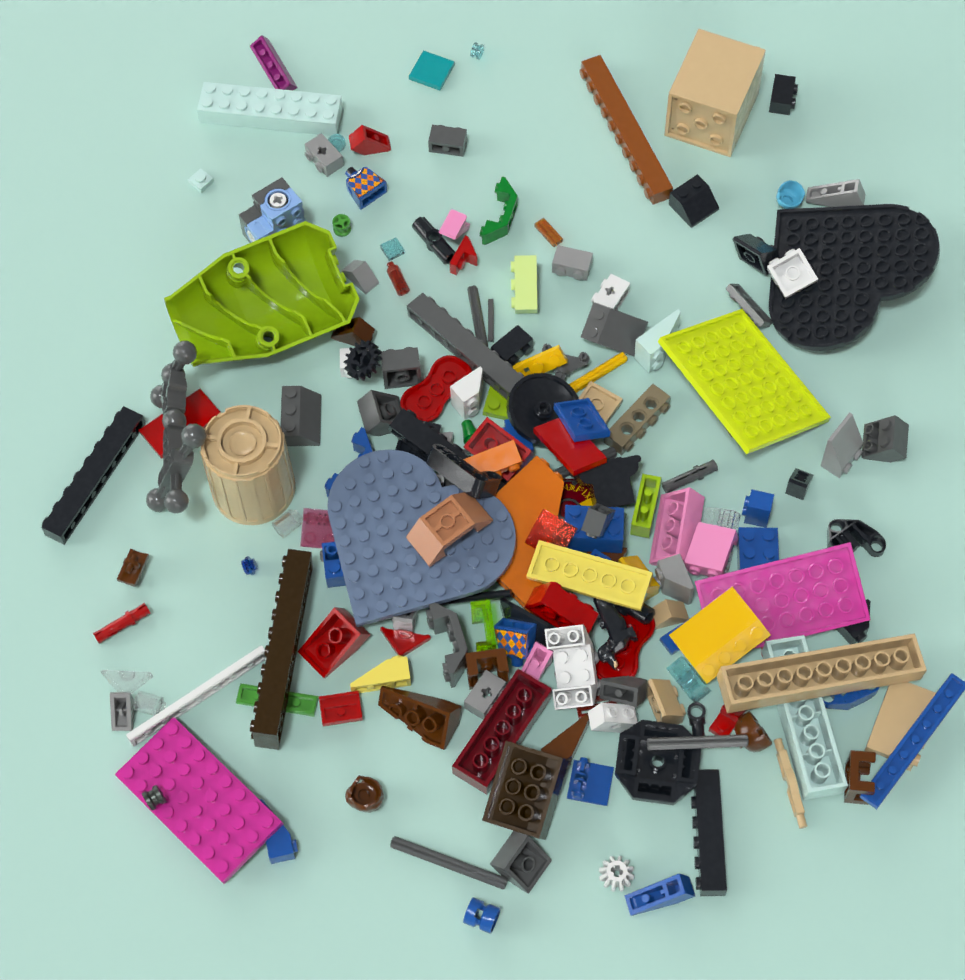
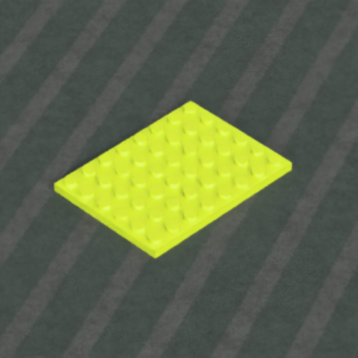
M743 309L660 337L658 340L661 347L746 454L827 423L831 418Z

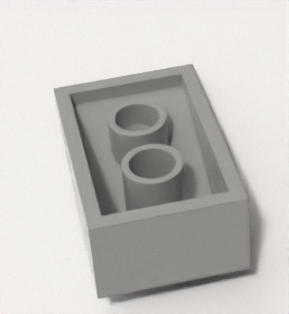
M850 412L828 439L821 462V467L838 478L843 473L847 474L852 467L851 463L853 460L857 461L863 453L861 450L863 441L853 414Z

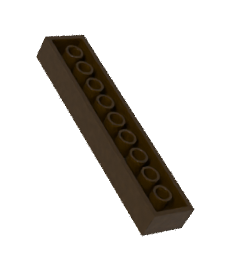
M288 549L287 556L284 555L282 559L283 573H280L278 581L280 589L276 591L275 595L276 609H273L271 617L273 625L269 627V645H266L264 653L266 661L261 667L262 682L258 683L257 694L259 696L258 701L254 703L253 713H255V720H251L250 724L251 739H254L255 747L279 750L313 570L312 552Z

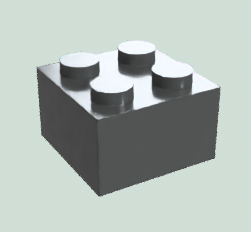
M418 347L382 351L381 361L385 389L410 387L421 382Z

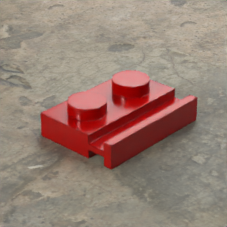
M359 690L319 696L323 726L363 720Z

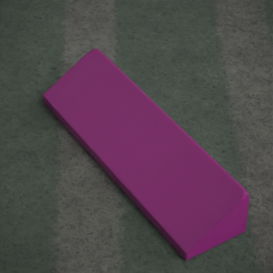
M261 35L250 45V48L275 89L295 90L298 87L270 40Z

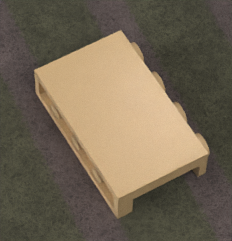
M909 682L889 685L865 752H875L878 755L889 758L936 693ZM918 754L906 770L911 771L913 766L917 767L921 755Z

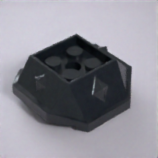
M641 720L620 733L615 776L632 800L675 805L697 786L701 748L647 749L648 738L692 736L683 725ZM658 760L663 765L656 767L652 762Z

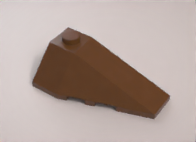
M381 686L378 706L395 719H400L404 722L407 728L418 733L424 742L443 750L446 749L459 724L462 706L445 699Z

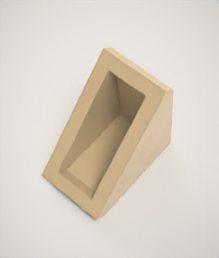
M665 599L652 607L655 609L653 617L655 620V630L683 623L689 619L684 602Z

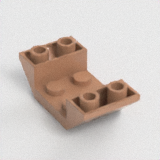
M465 492L453 494L421 516L406 536V539L427 565L431 567L445 556V548L473 528L476 532H479L490 524L493 519L475 498Z

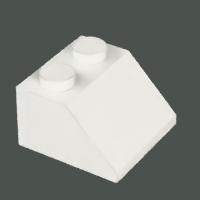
M481 366L450 386L451 405L464 420L475 416L480 410L483 391V369Z

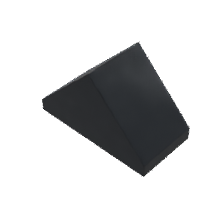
M795 468L789 478L785 494L804 500L814 475Z

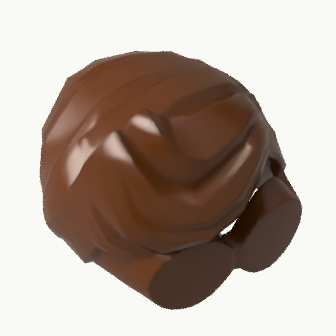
M359 775L346 790L345 799L352 808L371 813L381 807L384 794L382 786L377 780Z

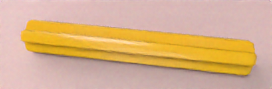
M620 352L569 385L575 392H578L585 388L590 381L598 380L627 362V356L624 352Z

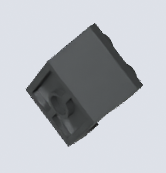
M437 603L429 604V609L426 610L429 629L433 628L435 635L447 632L449 641L453 645V653L445 655V663H442L445 682H449L451 688L457 685L466 669L465 653H468V648L457 613Z

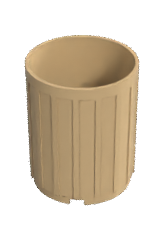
M237 405L226 408L225 412L214 416L206 425V441L201 446L200 451L214 503L218 510L233 522L243 525H260L270 522L279 517L289 507L295 494V478L284 432H282L279 422L261 408L250 405Z

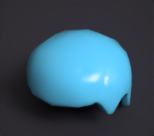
M789 180L781 184L777 191L776 199L778 204L784 209H795L802 203L805 191L803 186L797 181Z

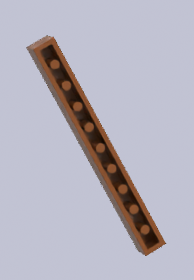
M601 55L581 61L580 76L586 80L588 91L593 93L595 104L600 106L602 117L607 119L609 130L614 132L616 143L621 145L623 156L628 158L632 172L635 171L638 184L643 186L646 198L650 199L652 205L668 200L670 192L673 191V186Z

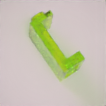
M490 599L470 602L472 624L484 623L486 641L476 642V652L496 649Z

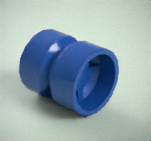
M473 897L467 907L463 923L472 927L478 925L480 930L491 934L498 920L501 908L492 904L486 906L484 901ZM481 910L483 911V914L481 916V919H478L477 916L479 914V911Z

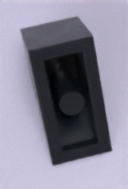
M867 599V600H866V603H867V607H868V611H869V615H870V603H871V601H870L869 599ZM870 620L837 628L836 630L849 644L861 643L867 638L866 634L869 629Z

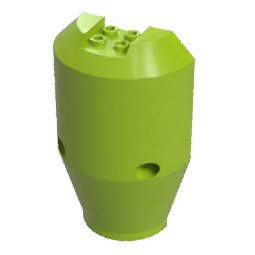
M307 221L301 222L222 254L172 295L165 297L164 302L179 341H189L197 349L196 359L190 363L192 367L201 364L270 357L349 324L359 302V296L352 282L345 285L346 277L337 267L339 265L335 255L337 246L330 231ZM233 268H241L243 272L238 274L234 272ZM263 337H270L273 341L266 342Z

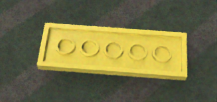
M539 540L526 577L527 579L544 584L551 581L557 582L562 586V589L641 611L653 572Z

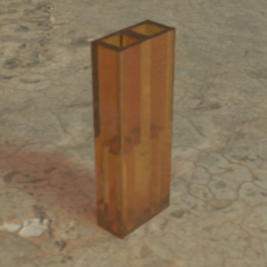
M545 218L534 224V227L553 247L563 242V238Z

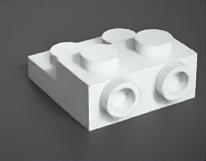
M800 248L789 250L783 258H775L767 266L769 274L775 284L778 285L785 299L818 281L817 276Z

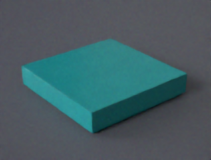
M423 50L409 74V80L440 91L451 73L455 61Z

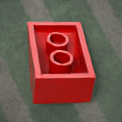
M334 607L298 650V653L323 678H326L353 655L371 634L363 626L357 627L354 617L345 608Z

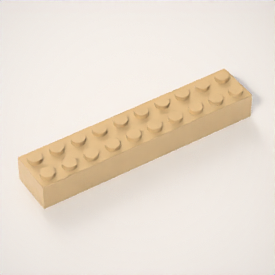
M914 633L721 666L717 679L726 712L733 713L921 680L927 669Z

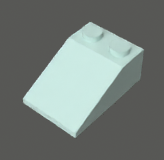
M679 309L636 339L634 359L648 373L658 370L663 365L667 353L658 343V340L662 336L679 331L681 313Z

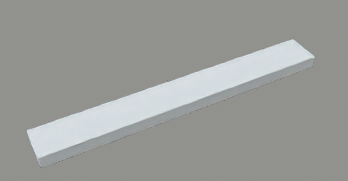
M259 646L126 734L131 745L136 746L159 731L173 717L177 719L266 660L263 646Z

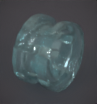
M475 42L470 56L480 60L484 52V45H478Z

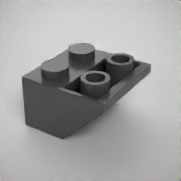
M896 415L864 424L863 453L861 458L890 463L905 459L907 457L909 424Z

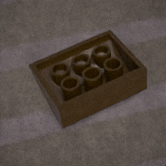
M506 741L482 821L546 840L569 760Z

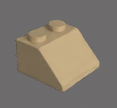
M648 680L646 696L656 721L670 724L683 723L686 712L683 704H679L677 700L678 691L675 685L672 686L670 680Z

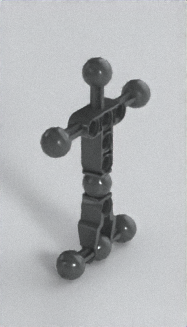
M180 341L174 346V361L162 369L161 377L163 383L154 387L150 394L151 402L156 407L162 408V423L165 428L163 431V466L158 475L159 487L152 489L146 497L147 506L155 512H162L167 509L169 512L176 514L186 510L189 498L182 491V482L193 463L194 452L192 450L202 446L207 436L205 429L198 424L186 426L187 419L184 413L186 411L187 382L183 368L185 364L192 363L197 356L195 345L189 341Z

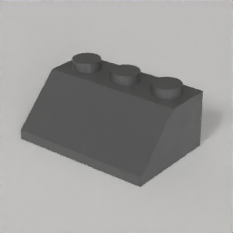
M282 386L280 427L282 432H284L287 446H320L321 394L303 386Z

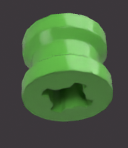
M338 214L333 218L332 224L335 235L339 237L349 235L351 232L350 218L345 214Z

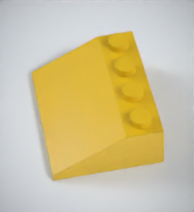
M733 587L729 588L669 634L706 684L717 677L721 666L734 664L771 635Z

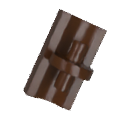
M130 549L123 561L117 581L136 587L149 554Z

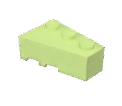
M536 255L514 256V261H511V272H514L515 279H511V290H515V297H511V308H515V314L537 313Z

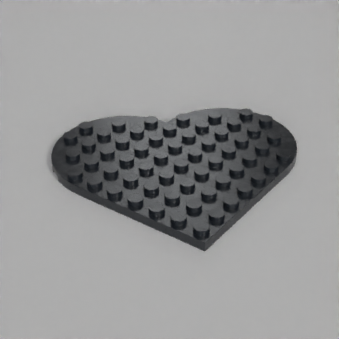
M898 204L777 210L774 246L779 250L780 259L789 250L800 248L817 276L818 281L785 299L778 285L775 284L771 277L769 314L772 323L783 339L805 350L829 351L854 342L872 326L878 315L881 301H889L906 296L921 287L931 277L940 256V243L936 229L922 213H917L910 210L907 206Z

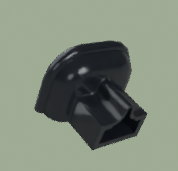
M634 455L624 458L607 459L605 464L575 476L569 472V475L574 477L578 485L589 487L593 505L597 503L606 507L630 505L635 503L630 476L637 472L638 462L641 461V457Z

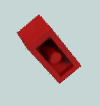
M361 125L349 135L351 150L359 154L370 155L391 150L389 136L367 126Z

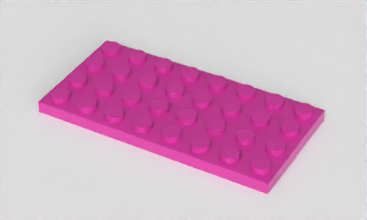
M851 542L695 581L701 609L705 608L729 588L733 587L771 634L753 649L763 647L765 642L801 635L808 636L871 620Z
M175 717L170 719L115 773V776L223 884L283 825V822ZM157 785L167 802L158 804L156 809L151 810L144 800L142 793L152 790V787Z

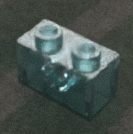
M680 656L666 668L692 701L699 702L711 692V689L684 657Z

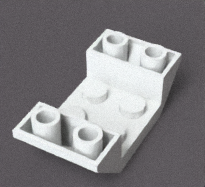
M584 624L545 629L547 649L554 651L553 658L557 689H553L552 692L555 710L593 706L595 704L598 681L593 643Z

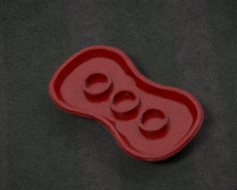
M446 355L437 359L427 377L403 393L400 400L401 408L413 411L419 420L429 422L436 419L442 412L446 401L451 397L450 386L471 373L472 369L465 361L456 356Z
M621 614L627 628L633 627L638 641L630 640L625 650L615 654L618 662L617 669L615 670L608 663H602L599 660L595 665L598 679L620 676L634 677L636 675L640 649L655 630L654 618L649 624L644 625L630 615L624 616Z

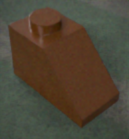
M361 317L352 318L349 324L335 329L331 338L355 346L356 342L360 345L361 340L365 342L367 340L372 341L375 329Z

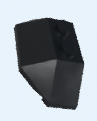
M501 598L500 609L503 618L537 624L535 642L537 641L547 647L545 629L557 627L507 599Z

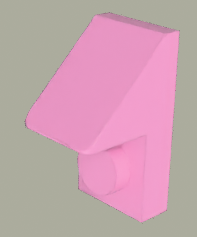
M451 209L439 233L454 240L469 230L470 223L466 222L467 216Z
M536 641L521 671L540 681L546 667L552 663L554 651L547 649L546 646Z

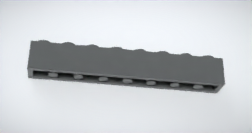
M421 293L407 305L408 316L453 355L465 361L472 371L481 366L483 369V380L506 400L514 385L525 377L521 372L515 371L508 361L502 360L495 350H490L483 340L477 339L470 329L464 328L457 318L451 317L444 307H439L432 297Z

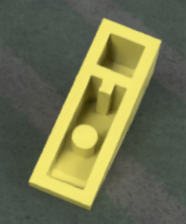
M397 655L385 660L350 683L351 692L358 690L359 693L379 691L381 686L391 688L411 686L407 656Z

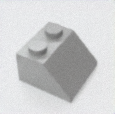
M677 554L659 560L654 578L660 585L662 594L684 602L687 605L691 604L694 586L681 555Z

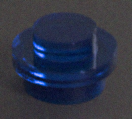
M249 556L245 557L241 561L242 568L246 575H254L255 570H257L256 561Z

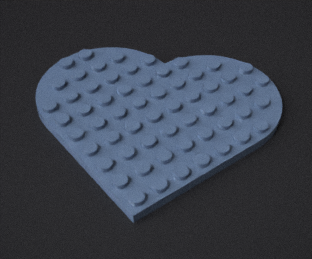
M378 450L364 454L350 462L339 473L332 484L328 497V516L356 626L360 627L428 608L429 604L432 603L442 604L471 596L495 584V581L502 574H505L509 568L516 549L514 523L504 504L495 496L481 499L475 498L493 521L479 532H476L473 528L444 549L445 556L429 567L406 539V536L421 516L450 495L463 493L464 491L455 485L442 487L434 470L425 461L408 452Z

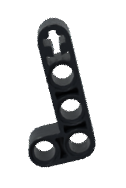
M440 444L432 445L426 464L469 496L477 499L495 496L502 479L499 474L493 471H478L447 447Z

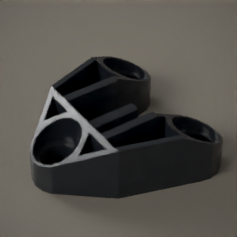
M834 519L828 525L827 548L851 542L853 552L861 546L873 557L883 555L886 548L885 539L878 531L861 520ZM837 525L841 528V531H834L831 527ZM877 543L882 547V550L875 551L871 545Z

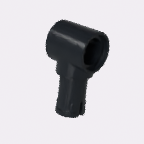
M699 702L691 703L687 710L689 725L692 726V736H705L706 710L704 705ZM699 708L702 711V715L694 717L691 715V710Z

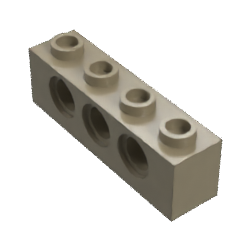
M652 384L609 429L611 431L610 437H605L604 443L609 447H614L621 456L625 451L629 452L634 446V442L645 435L646 429L657 422L661 413L665 414L670 408V396Z

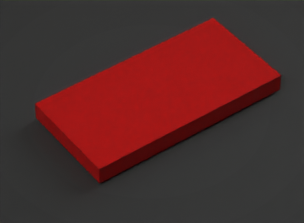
M201 389L186 397V411L184 413L187 419L186 426L198 424L205 429L208 422L214 416L221 413ZM163 414L139 429V433L161 459L163 458V431L165 429L162 423Z
M559 418L533 428V433L573 476L607 463V457L591 440L574 442Z

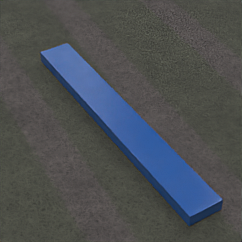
M953 673L949 675L871 780V782L875 783L874 795L861 794L860 798L876 810L965 691V681Z

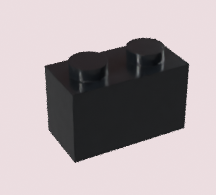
M775 74L769 107L770 113L790 115V110L794 109L796 98H793V95H797L798 84H795L796 77Z
M517 325L493 344L491 350H495L502 360L508 361L514 366L522 356L528 355L532 351L533 338Z

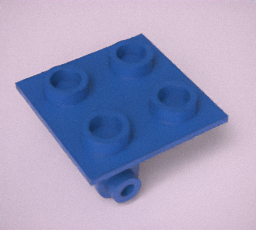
M581 757L580 761L574 760L567 799L607 806L614 767L589 763L588 759Z

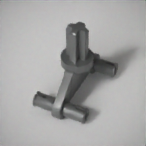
M547 343L544 344L542 352L552 348L550 344L547 345ZM581 352L579 357L565 355L568 362L553 369V373L565 381V378L570 373L588 365L590 361L589 355L586 352Z

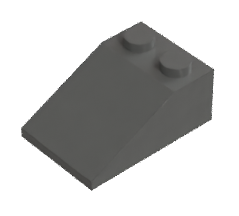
M593 302L581 338L635 357L636 339L645 333L648 321Z

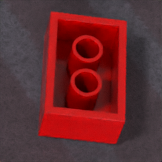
M488 417L485 418L463 446L473 456L514 440L523 465L514 472H509L508 470L502 473V479L507 482L534 457V453Z
M552 581L534 587L524 608L557 628L584 624L588 634L599 615L591 605L581 602L575 594L566 592L559 583Z

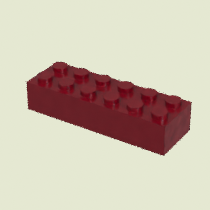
M517 669L452 765V773L487 795L492 788L505 742L508 741L518 745L522 743L552 698V688Z

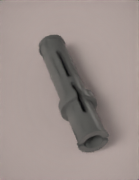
M713 459L700 466L696 465L693 469L662 482L663 490L665 493H669L692 481L701 480L704 476L718 471V466Z

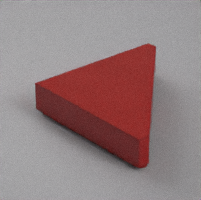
M380 628L381 633L396 654L403 657L431 640L428 634L422 635L411 631Z

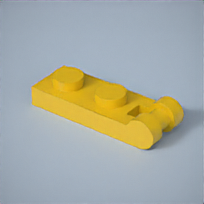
M557 345L516 363L513 369L521 372L524 376L534 373H546L566 364L568 359L560 345ZM528 367L530 371L525 372L524 369Z

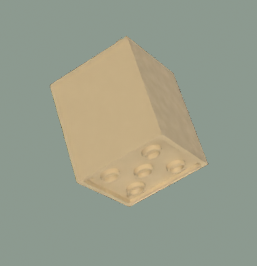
M698 29L669 91L664 136L731 157L759 94L766 50Z

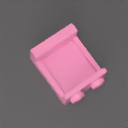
M698 522L684 562L687 571L693 575L701 574L708 577L725 574L724 570L732 546L737 545L738 542L736 530Z

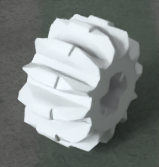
M610 856V862L604 860V867L599 868V872L602 874L599 880L605 881V888L611 885L612 892L615 891L616 887L622 892L624 886L630 887L631 883L629 880H634V875L632 874L634 867L628 866V859L621 862L622 856H618L617 861H615L613 856ZM615 871H619L618 877L614 876Z

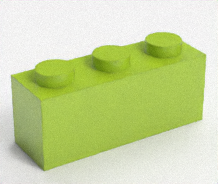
M642 473L630 535L649 538L660 490L661 477Z

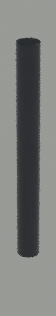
M512 589L481 592L439 605L512 597L513 593Z

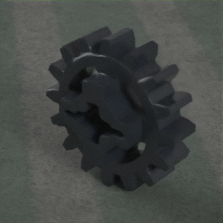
M361 340L360 345L356 342L355 348H349L350 354L345 355L348 359L344 361L347 365L344 369L352 378L365 381L366 376L371 378V373L376 374V367L381 366L378 361L382 360V357L379 356L382 351L369 340L367 342Z

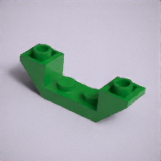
M501 177L500 183H496L495 186L497 201L504 202V215H500L499 222L487 220L485 226L481 227L479 236L482 237L483 245L498 240L509 233L518 206V195L506 177Z

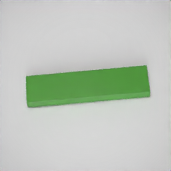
M240 683L236 704L254 707V703L258 701L259 696L257 694L258 686ZM289 692L286 712L314 717L319 698L318 696Z

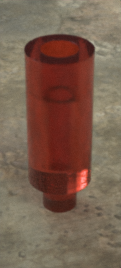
M393 261L388 262L387 274L398 296L407 294L410 289L399 266L394 265Z

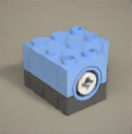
M283 177L252 195L254 205L238 214L242 233L249 243L305 221L303 203Z

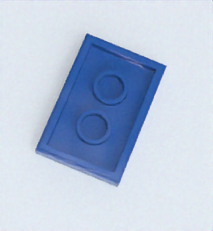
M589 398L554 403L553 409L574 442L610 437L611 431Z

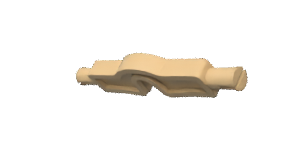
M778 738L773 741L777 751V760L784 781H787V794L794 817L797 818L799 829H802L808 825L804 816L805 811L799 794L797 780L791 767L787 750L784 749L782 738Z

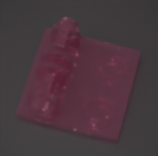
M304 508L300 546L322 548V543L335 542L328 510Z

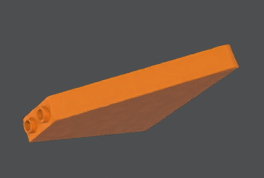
M538 456L534 457L495 494V497L504 504L510 513L516 532V549L512 562L505 574H502L496 582L505 590L512 589V597L523 608L534 587L544 584L527 579L526 576L538 541L541 540L553 544L564 486L563 477L557 471L553 472L549 468V463L544 458L540 459Z

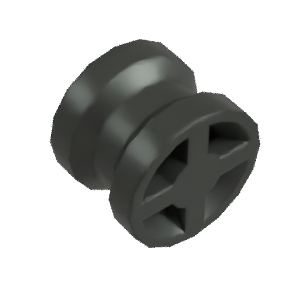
M154 785L152 790L142 793L144 800L151 810L156 809L158 804L167 802L157 785Z

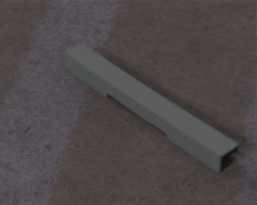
M488 299V341H493L494 305L493 299Z

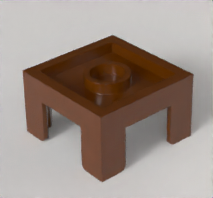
M505 648L465 653L469 690H472L478 682L477 675L484 673L485 670L489 672L497 671V676L506 681V685L508 684L509 668Z
M850 751L845 763V777L848 787L844 791V803L869 805L860 798V795H874L875 783L860 781L861 775L870 774L871 763L876 761L875 752Z

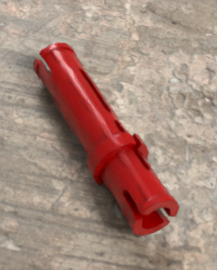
M143 603L130 612L126 611L125 615L94 632L93 635L100 644L124 628L135 625V622L150 614V611L146 604Z

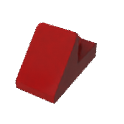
M464 236L449 263L450 273L457 275L459 270L464 268L466 262L475 266L478 265L477 255L469 236Z
M723 705L708 731L714 735H731L737 720L747 710L727 713L725 705Z

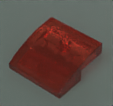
M543 509L525 543L536 549L538 541L541 540L567 548L578 528Z

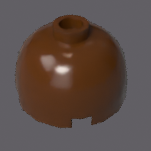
M750 711L737 720L734 729L736 735H748L749 743L745 747L748 751L760 752L772 745V741L766 731L760 726L758 720Z

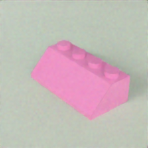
M690 487L661 494L649 564L657 566L659 560L680 554L683 562H685L698 522H701L704 496Z

